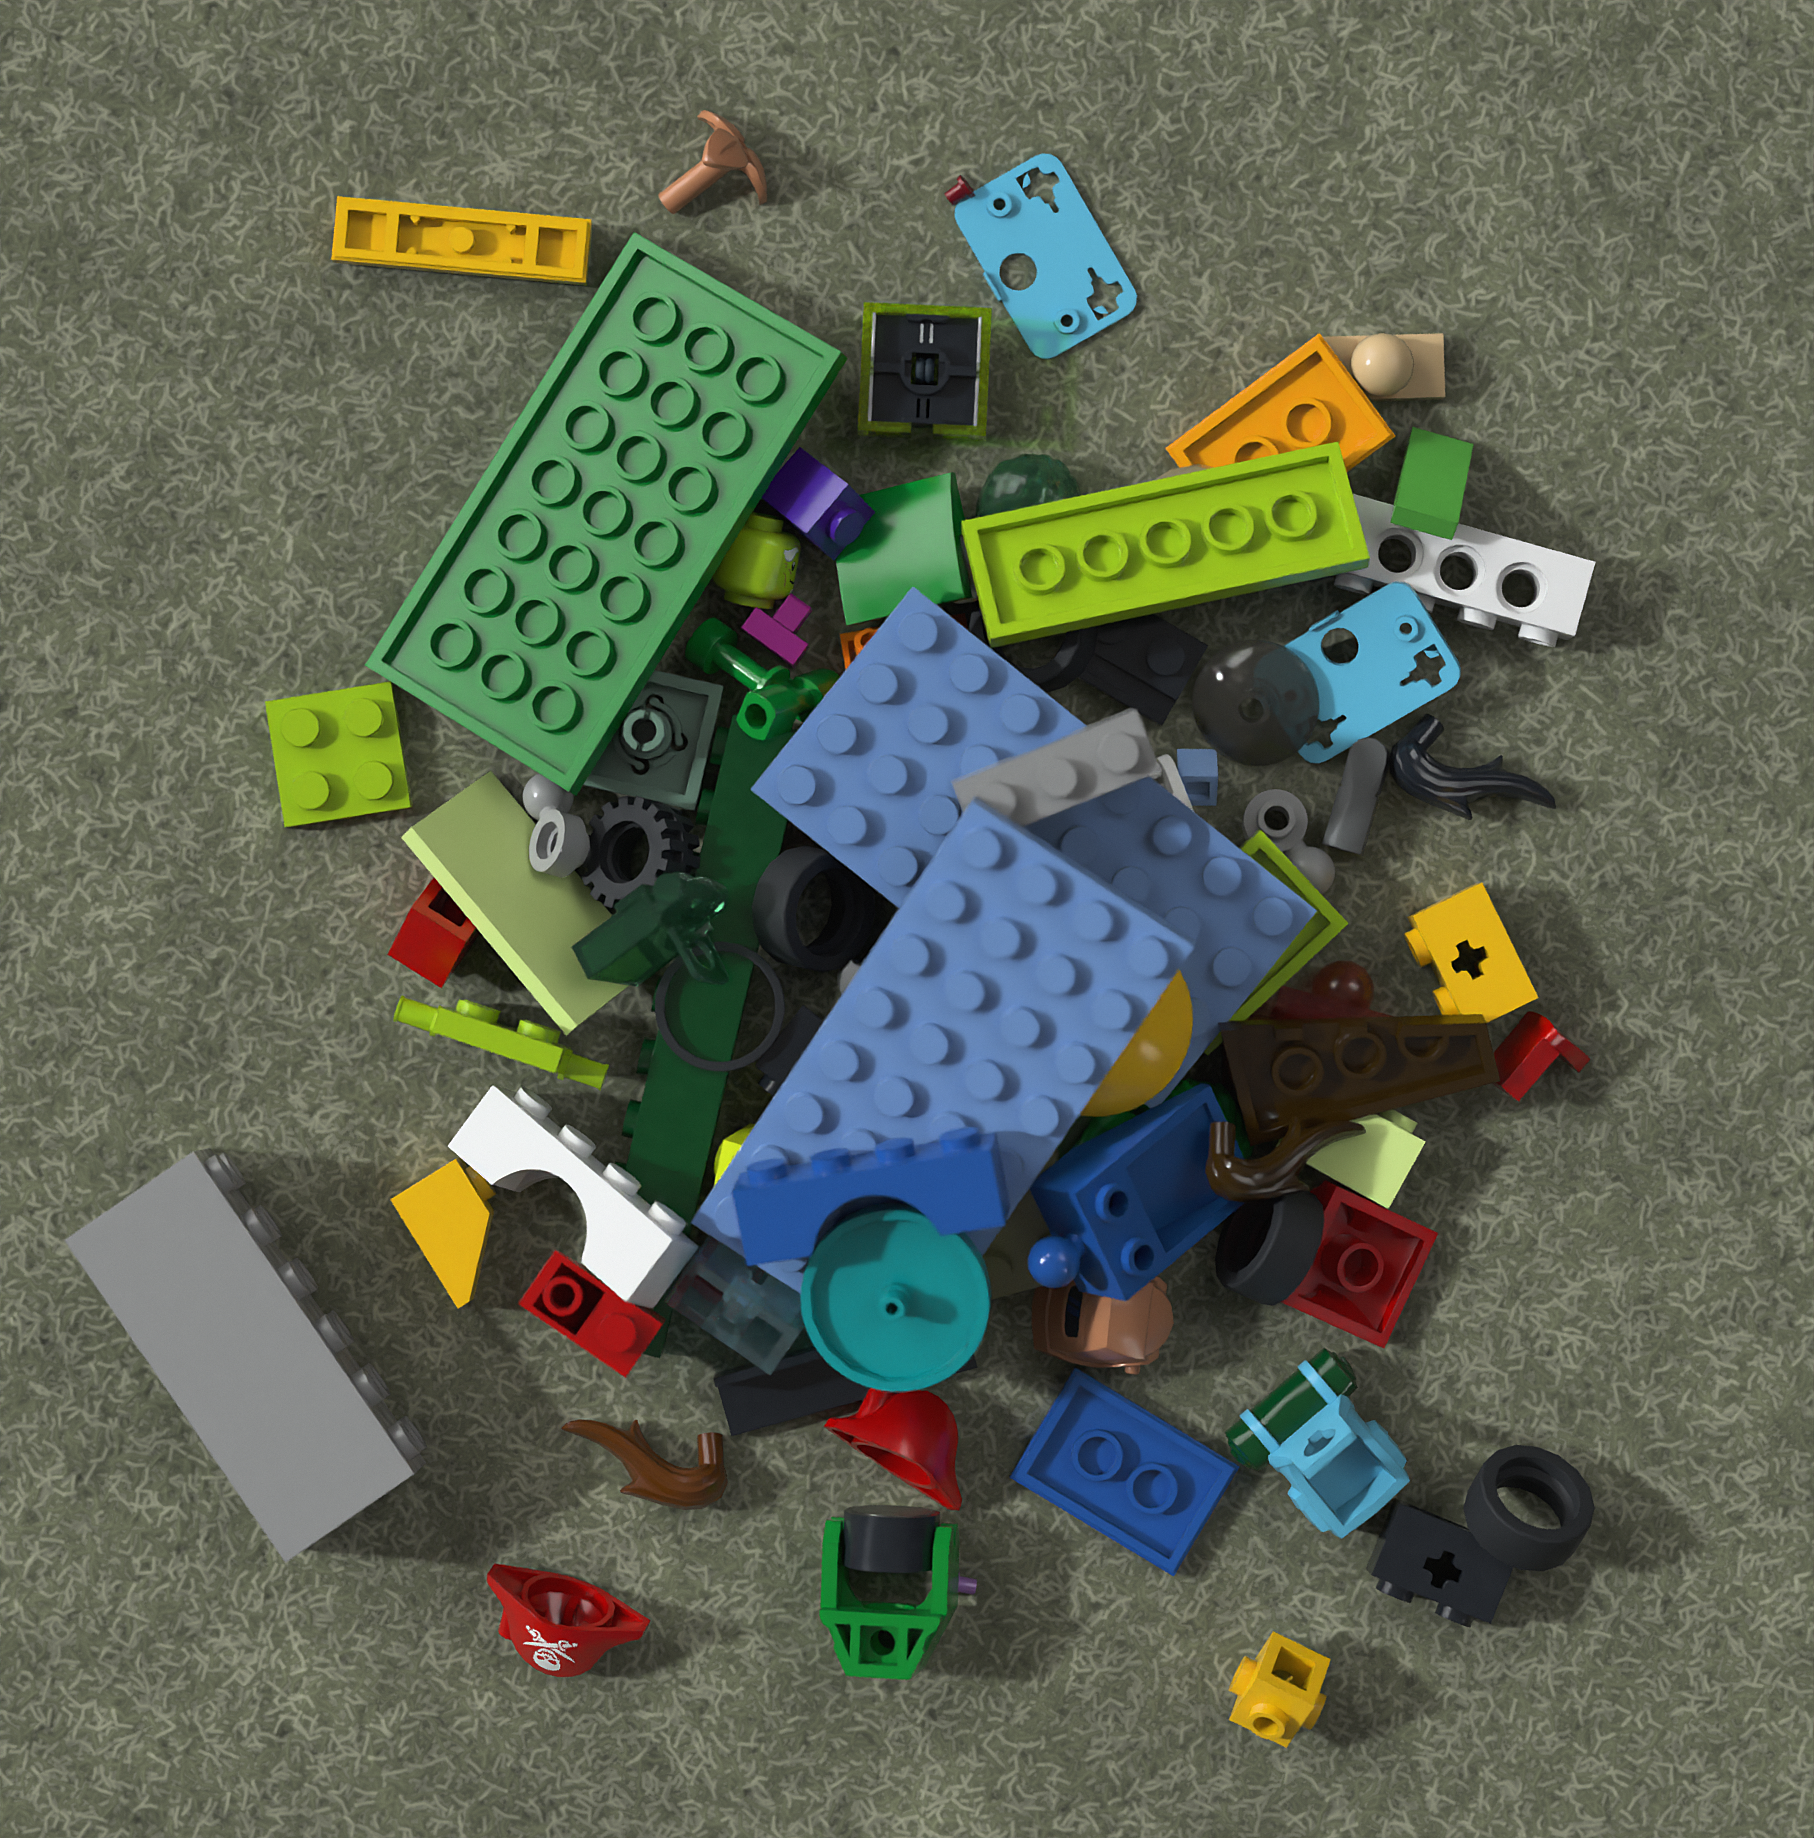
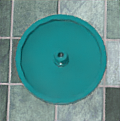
M883 1203L868 1206L850 1213L834 1224L822 1236L812 1256H810L803 1275L800 1295L802 1317L807 1333L827 1363L836 1371L858 1384L891 1392H906L930 1387L958 1371L970 1359L982 1340L990 1314L992 1298L990 1278L986 1264L980 1251L965 1232L940 1236L934 1225L920 1210L906 1203Z

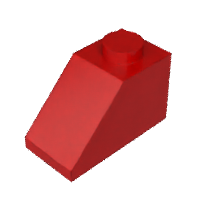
M433 878L411 907L387 955L442 989L472 947L480 931L439 882Z

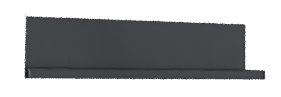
M815 1346L717 1372L713 1377L715 1388L718 1387L731 1436L864 1400L870 1389L836 1371L820 1355ZM974 1353L954 1374L978 1368Z

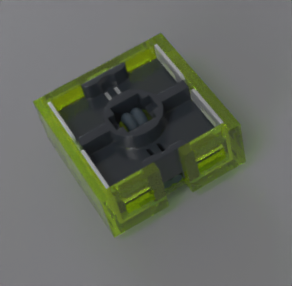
M864 302L858 436L911 438V427L933 428V439L985 441L992 308Z

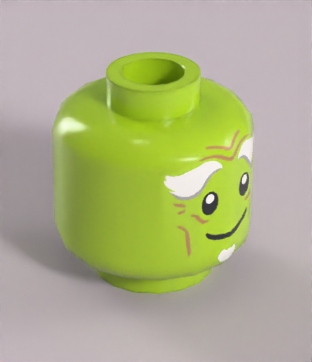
M752 512L713 575L715 584L725 590V600L744 606L772 609L775 600L787 598L792 593L801 546L799 539L794 534L782 530L783 518L760 512Z

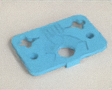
M1045 153L1036 155L973 191L975 194L973 198L966 196L958 202L955 208L956 223L984 270L983 276L998 302L1002 301L1028 348L1035 356L1041 359L1057 357L1128 316L1134 310L1137 295L1133 285L1063 164L1057 157ZM1036 168L1043 175H1049L1054 172L1059 179V183L1052 188L1053 195L1055 196L1054 203L1059 210L1058 213H1054L1048 203L1045 204L1039 196L1028 199L1016 178ZM1028 173L1023 179V189L1031 183ZM996 199L1005 201L1006 206L1003 210L994 208L993 203ZM1014 254H1023L1029 257L1035 263L1037 269V277L1034 283L1029 288L1021 291L1006 287L999 275L1002 262L1008 256ZM1089 268H1092L1097 277L1102 278L1107 285L1118 282L1123 290L1116 297V303L1119 308L1099 321L1092 310L1102 314H1108L1103 306L1092 309L1087 302V299L1094 293L1091 284L1093 280L1088 273ZM1065 315H1069L1073 319V323L1069 327L1061 324V318Z
M1400 581L1389 583L1341 612L1337 610L1310 626L1309 631L1263 657L1254 669V679L1258 688L1299 754L1311 763H1322L1351 747L1359 739L1374 734L1454 687L1461 676V667L1457 658L1416 591L1409 584ZM1402 623H1409L1412 626V631L1409 634L1401 631L1400 626ZM1335 628H1344L1351 631L1359 644L1356 657L1347 663L1331 661L1324 654L1322 648V640L1327 632ZM1424 651L1429 658H1435L1440 655L1444 659L1446 665L1439 670V676L1442 680L1439 684L1432 686L1427 678L1420 679L1419 681L1412 680L1405 685L1401 683L1417 667V659L1415 658L1417 653ZM1286 691H1295L1297 694L1296 700L1289 701L1285 696ZM1315 714L1321 722L1327 721L1330 718L1335 720L1342 715H1345L1346 719L1338 723L1337 728L1330 734L1333 744L1330 747L1324 748L1319 741L1308 744L1304 740L1302 734L1309 729L1307 717Z

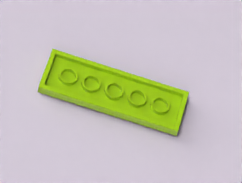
M1339 442L962 521V535L990 648L1368 568L1370 560Z

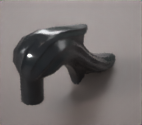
M1425 714L1404 738L1392 746L1388 763L1390 765V774L1397 785L1409 795L1467 820H1472L1473 818L1468 804L1482 798H1516L1547 808H1556L1554 797L1541 784L1526 776L1502 769V755L1485 765L1474 768L1451 767L1435 760L1427 750L1443 733L1444 727L1437 718L1430 714Z

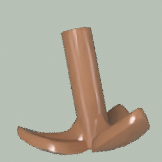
M703 110L697 119L709 124L715 131L706 142L702 161L659 193L662 204L670 213L675 214L731 170H740L749 177L757 192L759 205L764 204L767 201V183L764 168L757 154L752 149L746 147L743 135L726 118Z

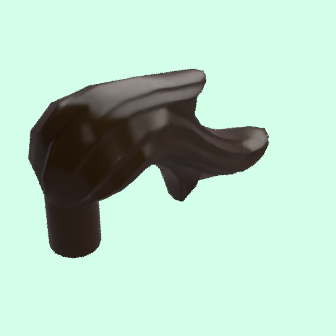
M1293 1116L1287 1134L1270 1154L1259 1159L1247 1160L1234 1156L1236 1125L1229 1122H1213L1210 1124L1209 1155L1205 1173L1214 1193L1229 1201L1245 1203L1309 1191V1187L1299 1180L1298 1176L1308 1159L1329 1144L1364 1134L1366 1130L1363 1125L1353 1121L1326 1122L1304 1128L1298 1117Z

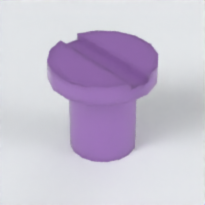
M959 1573L958 1592L974 1595L977 1580L962 1577Z

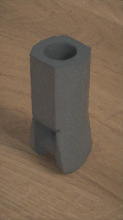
M1366 737L1359 739L1352 745L1341 780L1342 786L1338 788L1322 844L1363 856L1379 803L1377 797L1381 794L1390 766L1388 763L1389 751L1380 741Z

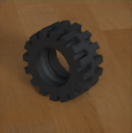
M638 796L618 797L619 803L609 801L602 806L605 815L599 816L594 814L589 822L594 829L591 835L588 834L590 841L589 851L581 865L588 869V872L581 876L584 885L593 888L590 895L596 901L603 902L605 906L642 916H652V913L661 915L669 912L668 903L679 905L685 899L681 892L683 887L691 889L696 880L690 876L692 868H699L701 857L693 855V849L700 847V842L697 835L689 833L695 826L690 818L681 816L683 813L681 810L655 800ZM646 833L650 847L648 860L643 871L633 879L630 868L631 854L636 842Z

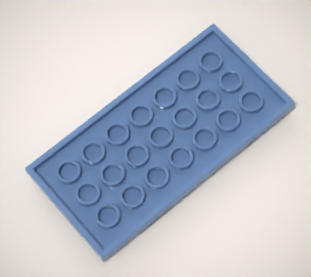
M912 586L752 786L751 790L900 908L963 814L951 780L1008 757L1018 756L1052 743L1086 725ZM1147 776L1025 825L1023 828L1196 940L1194 948L1179 968L1189 990L1192 1003L1193 1027L1190 1045L1186 1057L1173 1079L1155 1097L1144 1103L1152 1109L1164 1102L1220 1032L1218 1023H1226L1230 1020L1317 910L1154 779Z
M974 796L695 1214L691 1223L745 1258L732 1189L740 1173L747 1172L746 1167L748 1165L773 1158L784 1159L786 1166L811 1162L810 1157L813 1154L834 1148H846L849 1150L850 1155L875 1152L874 1147L877 1144L896 1138H912L914 1145L940 1141L939 1136L941 1134L965 1127L977 1128L979 1135L993 1132L997 1134L1011 1205L1009 1218L1195 946L1196 940ZM869 1195L852 1199L836 1208L825 1219L821 1226L817 1243L834 1224L852 1212L876 1204L909 1203L884 1195ZM1003 1226L965 1233L974 1242L981 1256H983ZM810 1257L759 1264L757 1266L801 1294L803 1275Z

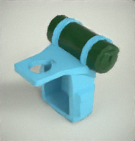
M1323 1348L1308 1362L1304 1360L1297 1366L1298 1369L1253 1408L1250 1410L1247 1408L1239 1415L1241 1418L1224 1433L1228 1439L1227 1443L1231 1448L1230 1453L1238 1462L1258 1472L1270 1464L1291 1483L1287 1494L1296 1508L1300 1509L1319 1531L1325 1532L1329 1530L1335 1536L1342 1539L1383 1508L1410 1479L1404 1468L1407 1460L1398 1445L1388 1435V1432L1375 1420L1365 1423L1355 1411L1354 1404L1349 1397L1358 1387L1355 1382L1356 1376L1349 1362L1343 1356L1340 1357L1335 1352H1330Z

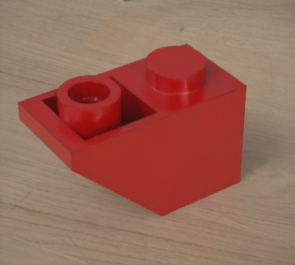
M558 1250L553 1252L518 1303L625 1378L666 1321L663 1316L651 1308L626 1302L587 1267Z

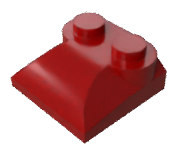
M1325 1180L1320 1186L1310 1191L1316 1195L1323 1205L1324 1227L1321 1244L1314 1262L1302 1283L1287 1299L1281 1302L1381 1348H1385L1438 1233Z

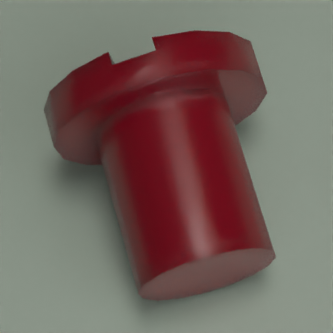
M962 175L957 177L958 183L944 193L953 206L966 196L970 198L975 196L974 190Z

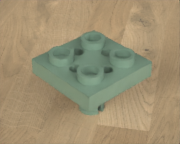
M654 670L624 718L621 736H619V726L583 785L631 797L647 798L670 806L696 811L724 686ZM659 695L663 698L664 704L660 703L656 698L650 699V704L661 709L660 712L646 707V701L650 696ZM674 734L675 744L678 747L683 745L681 734L686 735L688 745L684 750L675 751L671 748L670 744ZM637 757L649 761L650 768L643 775L635 774L631 768L634 765L637 770H644V764L635 760Z

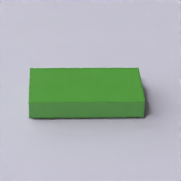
M1412 427L1405 449L1390 523L1452 540L1459 522L1474 444Z

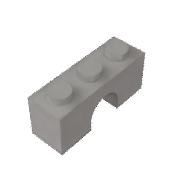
M1130 708L1075 730L1071 734L1018 756L1008 757L951 780V784L963 812L973 797L976 796L1023 827L1161 771L1137 709Z

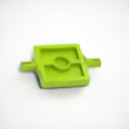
M403 995L400 997L393 1018L395 1022L399 1021L427 1031L429 1036L436 1037L439 1034L552 1073H558L557 1079L560 1080L567 1078L598 1088L597 1090L600 1091L602 1089L609 1065L573 1054L571 1047L558 1043L561 1034L559 1030L526 1019L525 1021L520 1020L518 1028L515 1029L497 1023L501 1011L466 999H459L455 1009L441 1005L437 1008L406 998Z

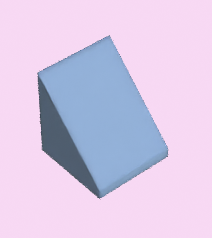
M1177 749V770L1191 805L1216 806L1218 788L1217 749Z

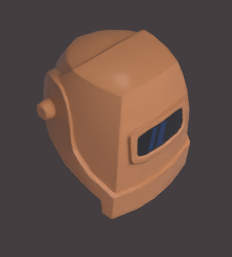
M1156 1276L1127 1301L1080 1292L1074 1280L1059 1288L1037 1287L1035 1288L1032 1302L1031 1322L1034 1349L1063 1361L1088 1367L1125 1366V1373L1138 1375L1141 1365L1150 1364L1159 1358V1348L1168 1339L1174 1324L1171 1302L1166 1295L1167 1284L1160 1277Z

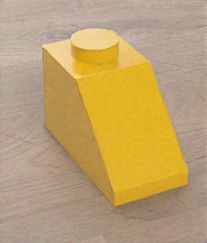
M461 1157L454 1159L390 1199L458 1309L474 1299L494 1215V1209L488 1199L496 1195L492 1184L471 1166L467 1167Z

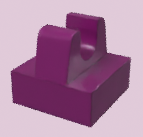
M790 593L772 618L756 607L741 628L747 635L795 668L809 649V645L796 636V634L811 614L812 608Z

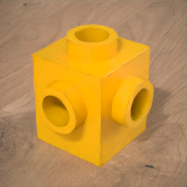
M1273 1631L1255 1660L1244 1656L1232 1678L1229 1691L1238 1696L1229 1720L1252 1731L1261 1738L1269 1739L1287 1748L1301 1726L1308 1730L1313 1728L1323 1709L1326 1695L1320 1693V1689L1331 1659Z

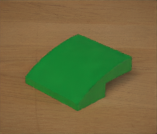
M954 472L859 495L875 513L863 526L860 535L852 543L848 544L836 558L846 626H856L888 618L912 586L937 606L973 598L960 537H963L962 521L965 520Z

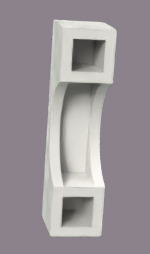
M492 1085L448 1147L490 1184L516 1192H521L544 1179L561 1177L577 1193L586 1215L587 1239L581 1263L626 1302L653 1309L698 1249V1246L682 1233L686 1226L685 1221L665 1205L655 1201L651 1206L636 1193L641 1184L627 1171L614 1163H610L606 1168L591 1155L596 1149V1145L572 1126L565 1124L561 1129L549 1119L547 1115L552 1108L537 1094L523 1086L517 1092Z

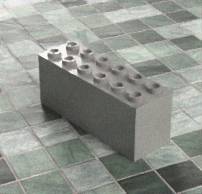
M210 1148L193 1151L64 1241L286 1563L414 1475L426 1463L420 1453L427 1448V1445L407 1416L397 1421L383 1400L391 1395L376 1369L370 1363L361 1368L347 1347L354 1342V1338L342 1319L333 1310L324 1315L311 1294L318 1290V1286L304 1264L297 1257L292 1261H287L274 1242L282 1237V1234L272 1217L262 1205L255 1209L251 1208L238 1190L246 1182L235 1163L225 1152L218 1156L217 1154L214 1155Z

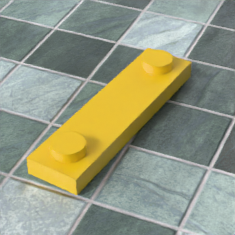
M337 196L331 260L334 263L587 286L593 222L591 219Z

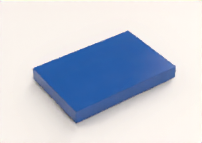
M1074 1367L1009 1477L1174 1576L1239 1469V1465Z

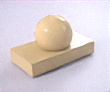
M1378 333L1365 336L1324 337L1370 401L1440 400L1445 398L1443 333L1401 335Z

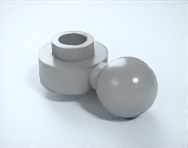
M541 774L533 776L526 783L523 791V804L526 811L534 819L538 820L530 839L529 859L536 871L564 878L580 867L585 861L590 845L589 836L586 833L583 820L579 816L568 813L572 807L574 795Z
M1272 789L1259 793L1250 801L1243 816L1242 830L1245 839L1248 840L1258 829L1262 830L1321 894H1324L1334 881L1335 867L1332 859L1326 852L1316 847H1307L1302 839L1307 829L1308 818L1302 802L1296 796L1284 790ZM1270 811L1282 812L1287 818V826L1279 831L1268 828L1264 821L1265 814Z

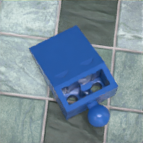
M1201 1083L1073 1148L1033 1181L1029 1189L1052 1235L1036 1242L1029 1253L1028 1267L1031 1275L1038 1283L1049 1288H1059L1074 1280L1080 1292L1127 1301L1244 1204L1242 1202L1226 1200L1215 1194L1209 1185L1205 1173L1209 1155L1210 1124L1213 1122H1227L1210 1084ZM1235 1140L1234 1156L1244 1159Z

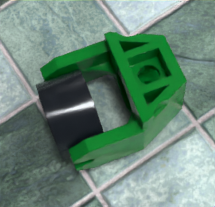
M896 1505L849 1507L844 1510V1517L832 1516L831 1520H826L822 1542L821 1609L819 1610V1617L823 1625L831 1633L834 1640L833 1648L846 1676L910 1680L925 1668L958 1607L960 1548L958 1523H941L940 1526L939 1511L922 1507ZM849 1568L887 1573L932 1571V1589L921 1604L860 1601L850 1587ZM884 1630L892 1634L895 1645L887 1642L884 1637Z

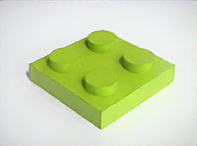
M391 681L265 701L285 828L413 808L394 686Z

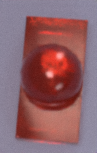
M1337 960L1326 964L1320 969L1312 982V993L1282 986L1274 996L1269 1012L1270 1017L1279 1020L1391 1017V1015L1370 1010L1374 1001L1375 988L1371 976L1365 968L1353 961Z

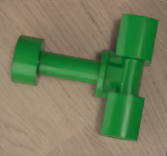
M709 618L694 631L685 649V658L706 674H713L722 669L752 690L746 694L736 721L747 735L757 740H766L791 731L795 719L804 723L840 678L837 673L826 668H819L795 676L794 679L790 678L789 669L783 665H777L768 671L736 648L738 634L717 618Z

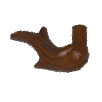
M594 1420L569 1421L561 1428L566 1432L597 1443L623 1463L632 1482L620 1490L622 1494L631 1495L663 1506L682 1510H695L714 1504L718 1499L722 1498L728 1480L724 1467L723 1435L721 1433L709 1432L699 1434L697 1436L699 1466L683 1468L669 1463L651 1449L641 1432L638 1420L632 1423L629 1430Z

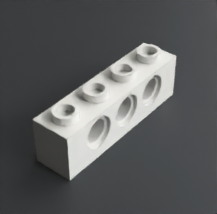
M1353 494L1370 556L1368 568L1336 574L1334 586L1354 593L1370 595L1373 586L1382 588L1395 581L1405 582L1416 591L1429 613H1432L1436 603L1458 609L1457 620L1471 626L1494 630L1496 620L1521 627L1518 635L1520 639L1548 647H1555L1558 638L1568 640L1575 636L1595 566L1594 561L1459 523L1453 539L1448 540L1390 523L1394 505ZM1398 539L1408 546L1412 556L1408 570L1394 573L1382 566L1379 561L1378 550L1383 541ZM1458 556L1470 564L1473 578L1467 589L1454 590L1442 581L1440 566L1444 558ZM1508 574H1522L1531 581L1534 588V596L1529 606L1515 607L1505 600L1502 594V583Z

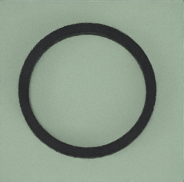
M729 942L701 944L677 957L662 976L655 999V1014L658 1028L670 1049L687 1063L710 1071L735 1070L749 1065L760 1058L776 1040L782 1027L785 1012L782 986L772 967L751 949ZM714 951L736 953L754 962L768 978L775 997V1016L772 1027L764 1041L748 1055L727 1062L704 1060L686 1051L673 1037L665 1016V997L668 986L676 972L694 957Z

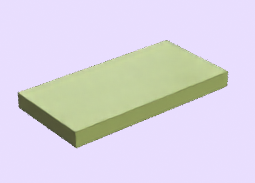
M489 771L413 825L401 838L567 1036L645 975L654 965L605 906L590 895V888L584 885L583 880L575 871L567 877L559 878L538 872L532 867L529 859V845L536 824L494 773Z

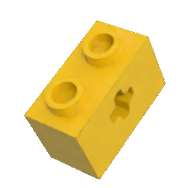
M1482 882L1469 886L1407 917L1413 929L1404 933L1405 940L1419 967L1422 968L1430 964L1441 987L1433 990L1432 994L1442 1015L1483 1014L1486 1023L1539 998ZM1461 942L1467 950L1478 948L1481 952L1482 958L1474 963L1478 974L1474 977H1471L1466 970L1455 971L1452 967L1451 962L1459 957L1456 945Z

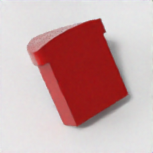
M1528 1011L1519 1021V1024L1494 1051L1500 1081L1492 1084L1519 1102L1557 1057L1578 1073L1591 1059L1546 1017L1539 1013Z

